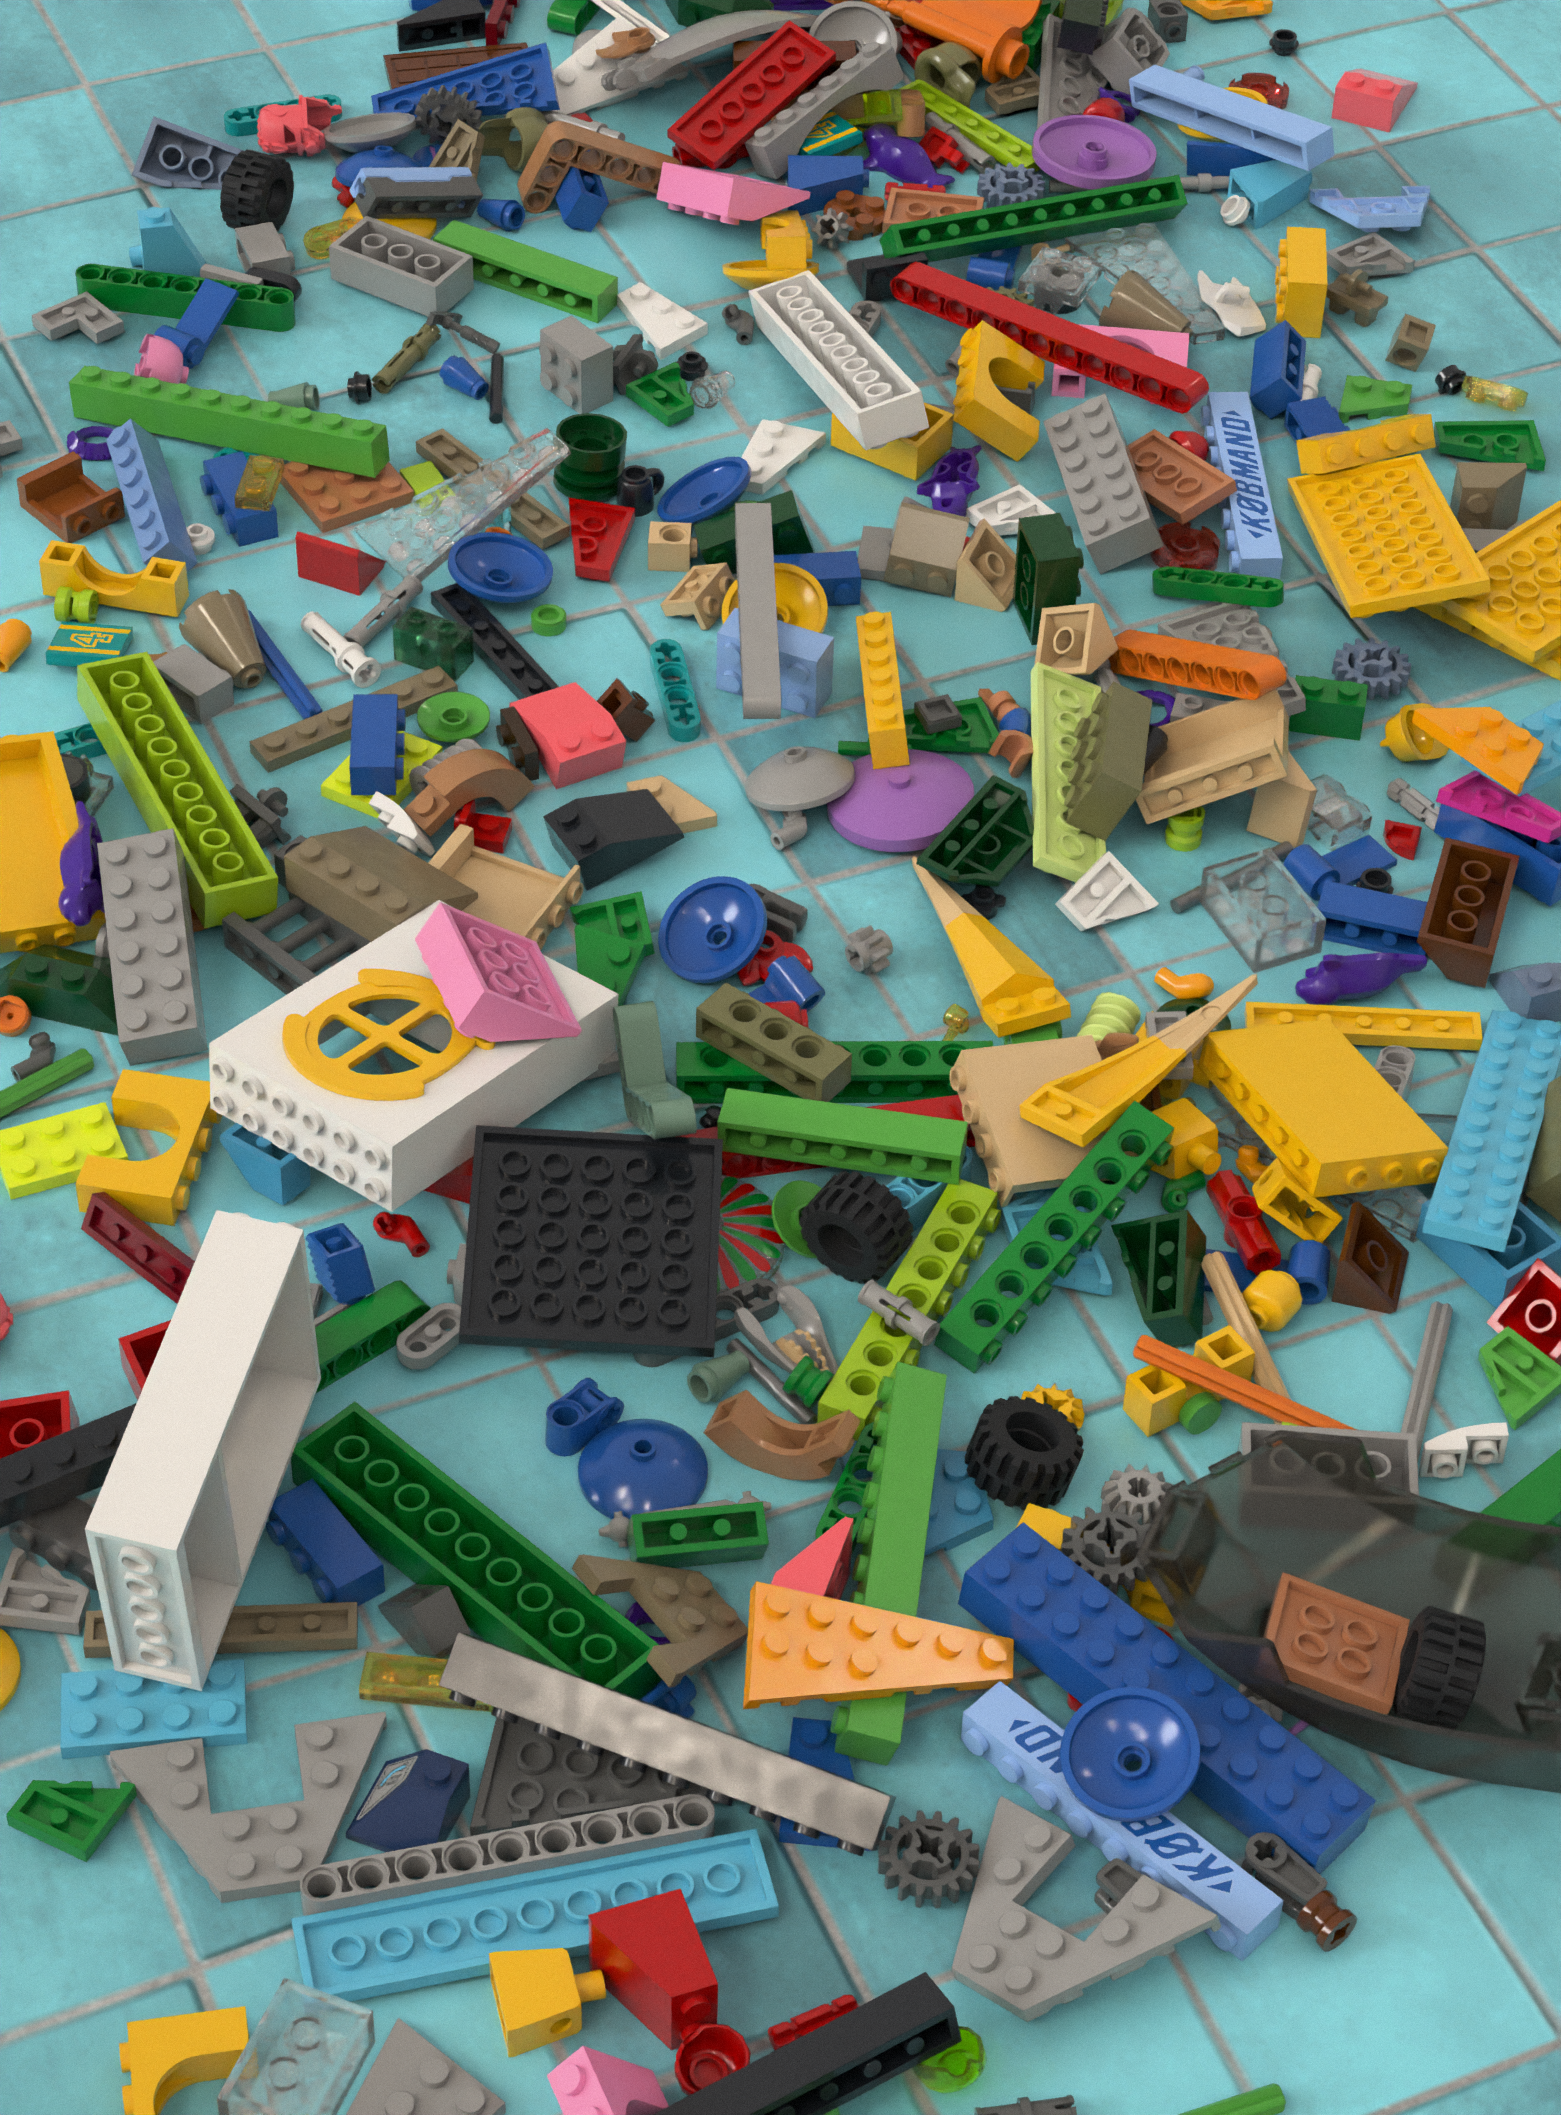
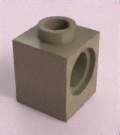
M1405 313L1392 336L1385 361L1416 372L1429 350L1436 325Z

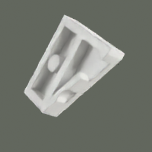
M1019 484L967 508L966 517L970 518L969 522L975 527L980 520L985 518L998 535L1001 536L1018 534L1019 518L1054 514L1055 512Z
M1110 851L1104 853L1055 903L1080 931L1149 911L1159 904Z

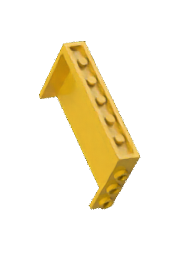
M54 731L19 736L7 735L0 738V953L13 951L29 952L43 944L69 946L75 942L95 940L101 926L106 923L105 913L98 910L88 925L76 926L62 916L58 906V899L64 888L60 872V855L65 843L78 828V818Z
M1329 1019L1209 1032L1204 1037L1198 1067L1313 1198L1437 1182L1449 1148Z

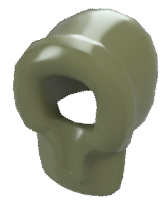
M944 42L934 48L924 50L917 57L914 75L915 81L918 79L925 81L970 109V101L976 90L975 85L980 78L982 67L978 58L965 46L954 42Z
M530 107L515 108L509 111L505 118L487 120L478 129V132L485 136L482 155L503 157L512 170L523 172L549 123L546 122L545 116L540 111ZM516 127L521 140L509 141L511 130Z

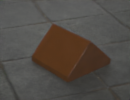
M1359 1201L1352 1203L1338 1262L1332 1302L1391 1314L1397 1310L1409 1252Z

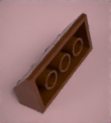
M1445 838L1417 943L1447 979L1482 988L1486 987L1519 855Z

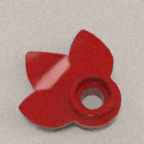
M766 930L762 944L770 948L760 946L752 960L738 971L737 974L743 986H749L760 979L765 982L769 975L768 967L781 956H786V958L795 956L809 973L813 971V963L807 952L799 945L783 942L776 933Z

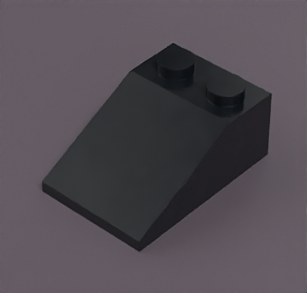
M648 789L574 799L543 816L552 846L570 869L575 864L580 866V882L587 891L684 838L683 832Z

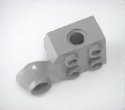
M1127 8L1121 16L1105 26L1101 46L1095 45L1093 55L1088 54L1087 56L1090 58L1093 66L1110 82L1114 91L1130 95L1129 79L1154 64L1162 67L1170 53L1166 43L1155 32L1151 21L1141 11L1135 8Z

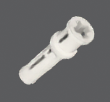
M311 611L302 618L301 628L334 657L336 667L341 672L349 673L357 687L366 688L377 681L381 673V665L376 659L367 657L364 649L358 643L348 642L318 612L314 613Z

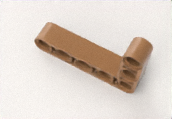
M890 89L884 95L863 91L846 98L830 109L851 125L884 123L894 125L898 136L921 137L925 135V101L918 90ZM803 90L781 111L791 107L794 103L798 101V98L801 95L808 93L811 90Z
M555 121L545 128L518 180L517 187L526 211L537 214L542 213L549 207L570 166L657 194L663 162L679 165L681 163L672 156L564 121Z

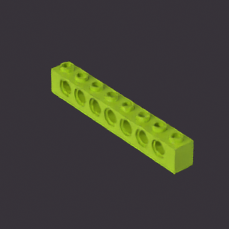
M960 1179L959 1185L948 1184L886 1290L897 1297H907L912 1301L915 1309L925 1314L931 1320L937 1322L940 1316L946 1317L952 1305L953 1292L956 1287L963 1288L968 1278L971 1261H978L985 1247V1237L988 1232L994 1233L999 1225L1001 1210L997 1209L998 1192ZM887 1306L889 1309H891L907 1321H910L911 1318H909L893 1306ZM872 1311L818 1402L817 1423L850 1410L861 1420L853 1435L854 1440L857 1441L865 1426L874 1422L877 1412L879 1410L882 1411L883 1402L877 1401L878 1388L882 1377H890L897 1362L917 1366L920 1358V1349L923 1345L900 1328H890L885 1324L883 1317Z

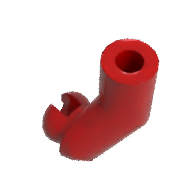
M334 177L332 179V187L341 192L337 195V201L345 208H348L353 204L355 198H353L349 191L350 187L343 185Z
M380 1212L375 1216L373 1228L381 1238L405 1243L413 1257H421L429 1251L430 1245L411 1217L401 1214H390L389 1212Z

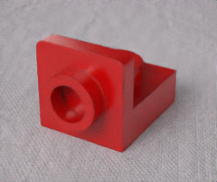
M475 799L466 803L463 809L456 811L454 831L460 824L474 828V846L490 852L504 854L512 832V818L476 813Z

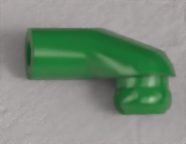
M1196 1170L1180 1179L1166 1181L1160 1200L1164 1210L1168 1213L1184 1211L1188 1204V1194L1205 1188L1206 1181L1203 1173L1200 1170Z

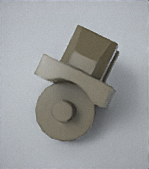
M1361 269L1356 270L1352 275L1346 272L1340 274L1332 284L1327 285L1326 297L1330 299L1329 310L1337 314H1345L1350 309L1355 311V323L1362 327H1367L1376 320L1378 311L1388 304V296L1372 289L1373 286L1367 283V272Z

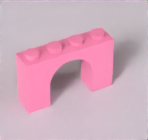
M1078 324L1187 367L1189 333ZM1054 364L1051 396L1084 398L1087 376Z
M586 2046L580 2047L547 2074L564 2115H653L669 2107L652 2070Z

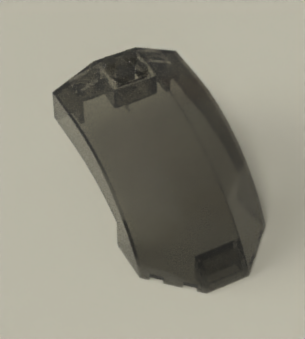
M1278 1430L1263 1438L1265 1445L1244 1456L1238 1451L1209 1466L1210 1474L1187 1485L1185 1480H1182L1167 1489L1136 1557L1187 1641L1216 1666L1288 1714L1366 1751L1410 1766L1448 1776L1561 1793V1527L1508 1520L1464 1510L1421 1497L1377 1480L1361 1439L1349 1436ZM1282 1572L1410 1619L1408 1631L1416 1616L1427 1605L1482 1621L1486 1634V1652L1483 1669L1472 1704L1459 1726L1453 1730L1430 1726L1396 1716L1393 1703L1388 1715L1381 1714L1332 1698L1290 1681L1273 1641L1264 1638L1276 1587Z

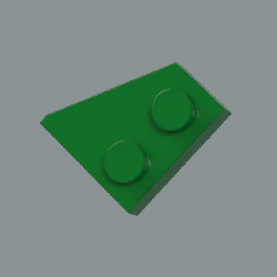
M642 891L570 907L575 924L645 944L647 951L645 956L655 954Z
M33 1780L6 1814L9 1826L87 1862L136 1798V1786L130 1782H121L120 1789L93 1788L92 1781H73L62 1784L54 1780Z

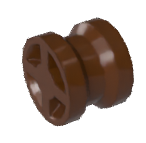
M1324 1890L1315 1895L1303 1907L1296 1923L1304 1932H1312L1316 1936L1317 1945L1323 1951L1328 1952L1339 1946L1350 1935L1357 1923V1917L1349 1909H1341L1337 1905L1336 1896L1329 1890Z

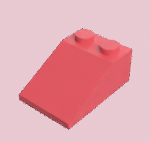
M1361 68L1345 71L1335 88L1332 118L1390 132L1415 92L1418 82Z
M576 682L509 704V707H515L539 751V760L556 789L622 768L626 739L612 715Z
M842 1518L775 1573L771 1585L841 1600L851 1573L853 1518Z

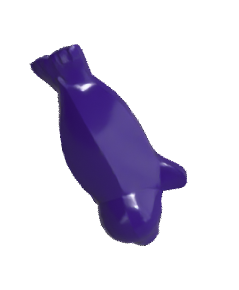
M875 124L865 130L863 137L870 156L863 160V169L883 172L902 183L928 184V188H933V185L945 186L954 183L955 179L952 176L936 172L927 153L917 142L898 136L895 130L888 124Z
M981 445L968 449L950 447V453L941 458L937 463L932 477L917 486L916 493L931 497L934 510L965 517L968 501L973 492L980 488L977 482L979 464L975 456L981 451Z
M78 801L76 803L78 828L65 843L60 855V872L64 888L60 893L58 906L65 919L81 927L90 923L96 911L101 910L104 913L105 911L97 843H102L103 840L97 820L89 815L84 803Z
M1370 953L1347 956L1328 954L1323 956V961L1318 966L1306 969L1305 977L1307 978L1301 979L1296 983L1295 991L1298 997L1304 999L1307 1004L1333 1005L1340 999L1370 998L1386 990L1401 975L1421 971L1427 966V958L1424 955L1400 953Z

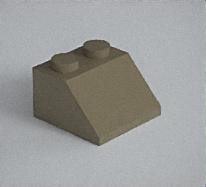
M1458 462L1450 508L1461 528L1506 530L1515 524L1518 518L1527 470L1526 463Z
M902 502L883 581L951 597L956 580L957 561L963 551L970 518Z

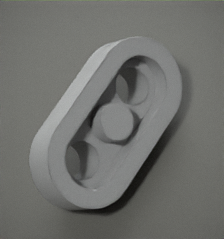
M454 1303L436 1305L406 1328L397 1338V1357L400 1363L410 1369H425L432 1366L459 1344L461 1306Z

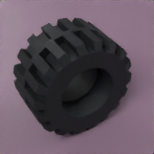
M249 149L239 152L238 156L234 157L226 171L220 194L222 218L228 227L235 229L273 222L277 232L279 231L281 225L286 220L293 199V171L289 162L280 157Z
M845 1171L840 1172L837 1176L834 1175L803 1209L799 1225L803 1228L801 1234L808 1243L807 1247L810 1252L816 1255L817 1260L822 1265L827 1266L837 1276H843L845 1280L851 1282L856 1280L860 1284H866L870 1280L878 1281L885 1275L911 1244L913 1239L911 1233L914 1230L913 1224L908 1220L910 1215L902 1207V1202L899 1198L894 1196L884 1184L881 1185L876 1182V1179L870 1176L864 1177L858 1172L849 1174Z
M1009 1396L1008 1400L1003 1398L994 1400L993 1405L988 1404L984 1408L967 1447L965 1464L968 1465L966 1469L968 1475L976 1479L974 1484L980 1490L988 1492L987 1496L993 1500L1003 1501L1006 1506L1012 1508L1013 1506H1019L1021 1510H1025L1028 1503L1047 1508L1048 1505L1055 1506L1060 1502L1061 1497L1064 1498L1083 1456L1082 1436L1077 1434L1078 1428L1075 1424L1066 1420L1067 1416L1061 1411L1057 1412L1052 1409L1053 1406L1045 1402L1044 1404L1038 1403L1033 1398L1026 1397L1024 1400L1018 1396Z
M1430 1605L1423 1608L1414 1619L1400 1654V1670L1393 1699L1396 1716L1448 1732H1453L1459 1726L1472 1704L1483 1669L1486 1652V1634L1482 1621Z

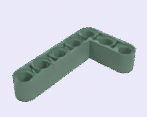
M654 1001L614 1006L613 1022L624 1105L628 1120L654 1140L696 1133V1115L691 1097L666 1082L659 1021Z

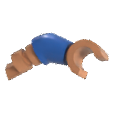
M979 689L978 696L982 698L984 704L1000 723L999 730L1001 732L988 754L994 757L997 755L1005 757L1011 763L1008 770L1012 778H1019L1034 753L1031 738V714L1026 708L1016 704V701L1008 691L1003 690L993 694L990 689Z

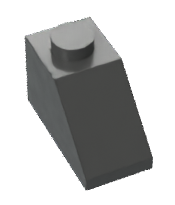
M414 1584L378 1605L382 1615L416 1654L435 1655L437 1659L445 1657L451 1653L458 1632L471 1634L449 1586Z

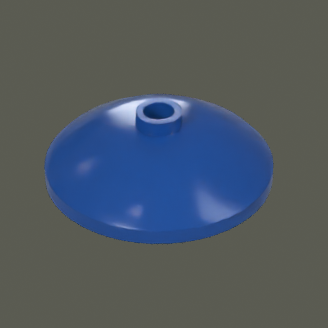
M379 145L375 146L374 149L364 150L344 159L336 167L335 177L340 183L351 188L361 168H408L423 166L408 155L393 151V148L390 146Z
M724 457L692 470L675 482L662 496L657 506L659 517L663 522L692 523V526H694L695 524L726 514L739 501L749 485L752 473L749 464L741 457Z
M484 532L466 536L452 546L448 556V570L456 583L471 595L489 602L501 604L526 602L543 594L549 588L552 581L553 566L544 551L535 544L510 534Z
M716 876L694 883L673 900L662 918L658 934V944L662 959L677 976L694 983H712L734 975L752 960L764 940L767 928L765 905L758 893L748 883L734 877Z
M655 1419L626 1420L603 1429L584 1447L578 1464V1480L584 1497L592 1507L610 1519H613L614 1512L622 1511L623 1516L630 1520L633 1514L696 1504L706 1488L708 1479L707 1459L697 1440L682 1428Z
M1136 1686L1119 1687L1091 1698L1072 1716L1061 1740L1060 1762L1070 1791L1083 1806L1107 1819L1135 1822L1151 1819L1169 1811L1186 1796L1198 1775L1201 1762V1747L1194 1722L1178 1702L1153 1689ZM1132 1761L1142 1763L1141 1767L1136 1771L1126 1769L1127 1764Z

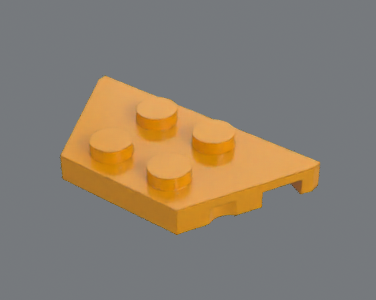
M1180 0L1183 6L1189 7L1211 21L1269 14L1272 12L1273 6L1271 0Z
M1491 707L1418 708L1415 710L1412 719L1413 724L1516 795L1521 793L1526 779H1529L1534 765L1537 764L1544 747V744L1533 737L1529 731L1520 728L1505 718L1501 712Z

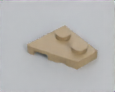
M662 775L627 782V791L648 789L683 833L717 826V814L714 810Z

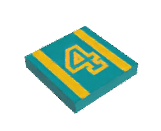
M829 110L807 135L798 155H834L863 142L862 132L835 112Z
M62 621L46 651V664L77 667L80 664L124 656L133 639V627Z

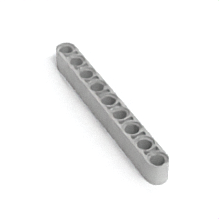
M735 503L743 719H781V684L771 503Z
M688 1794L318 1865L307 1870L300 1880L302 1912L306 1916L714 1837L715 1807L705 1796ZM689 1824H698V1826H690ZM643 1833H653V1834H652V1835H644ZM599 1841H605V1842H608V1843H606V1844H598L597 1842H599ZM560 1850V1851H562V1852L552 1853V1852H550V1851ZM514 1859L515 1861H513V1862H506V1861H504V1860ZM468 1868L469 1870L459 1871L457 1869ZM422 1877L419 1880H412L411 1878ZM367 1886H375L372 1889H364ZM320 1895H329L325 1898H316Z

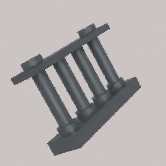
M289 891L288 902L254 923L245 921L235 912L222 919L225 947L286 995L316 977L315 972L347 952L353 954L371 942ZM296 914L301 915L310 922L279 942L271 941L264 935ZM321 933L326 934L335 941L303 962L289 955V953Z

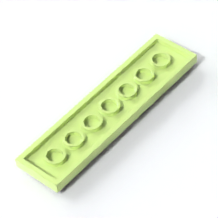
M1037 662L1031 670V738L1034 752L1032 754L1033 867L1076 883L1106 853V841L1066 823L1068 807L1064 805L1066 796L1071 789V784L1068 783V776L1074 766V761L1071 760L1072 751L1077 743L1074 732L1081 718H1088L1092 713V705L1097 695L1101 692V687Z

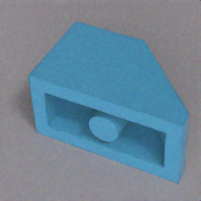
M236 1123L220 1135V1142L251 1188L281 1205H285L311 1185L310 1167L307 1163L298 1159L296 1155L289 1154L278 1148L271 1141L248 1131L242 1125Z

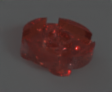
M1246 73L1242 75V80L1235 82L1234 78L1229 84V87L1254 90L1265 97L1268 105L1282 110L1288 104V85L1284 81L1283 86L1276 83V77L1273 75Z
M1173 522L1163 525L1158 529L1164 546L1150 552V556L1158 567L1172 566L1214 571L1218 563L1220 540L1207 527L1202 526L1200 531L1190 528V522L1183 525L1179 522Z

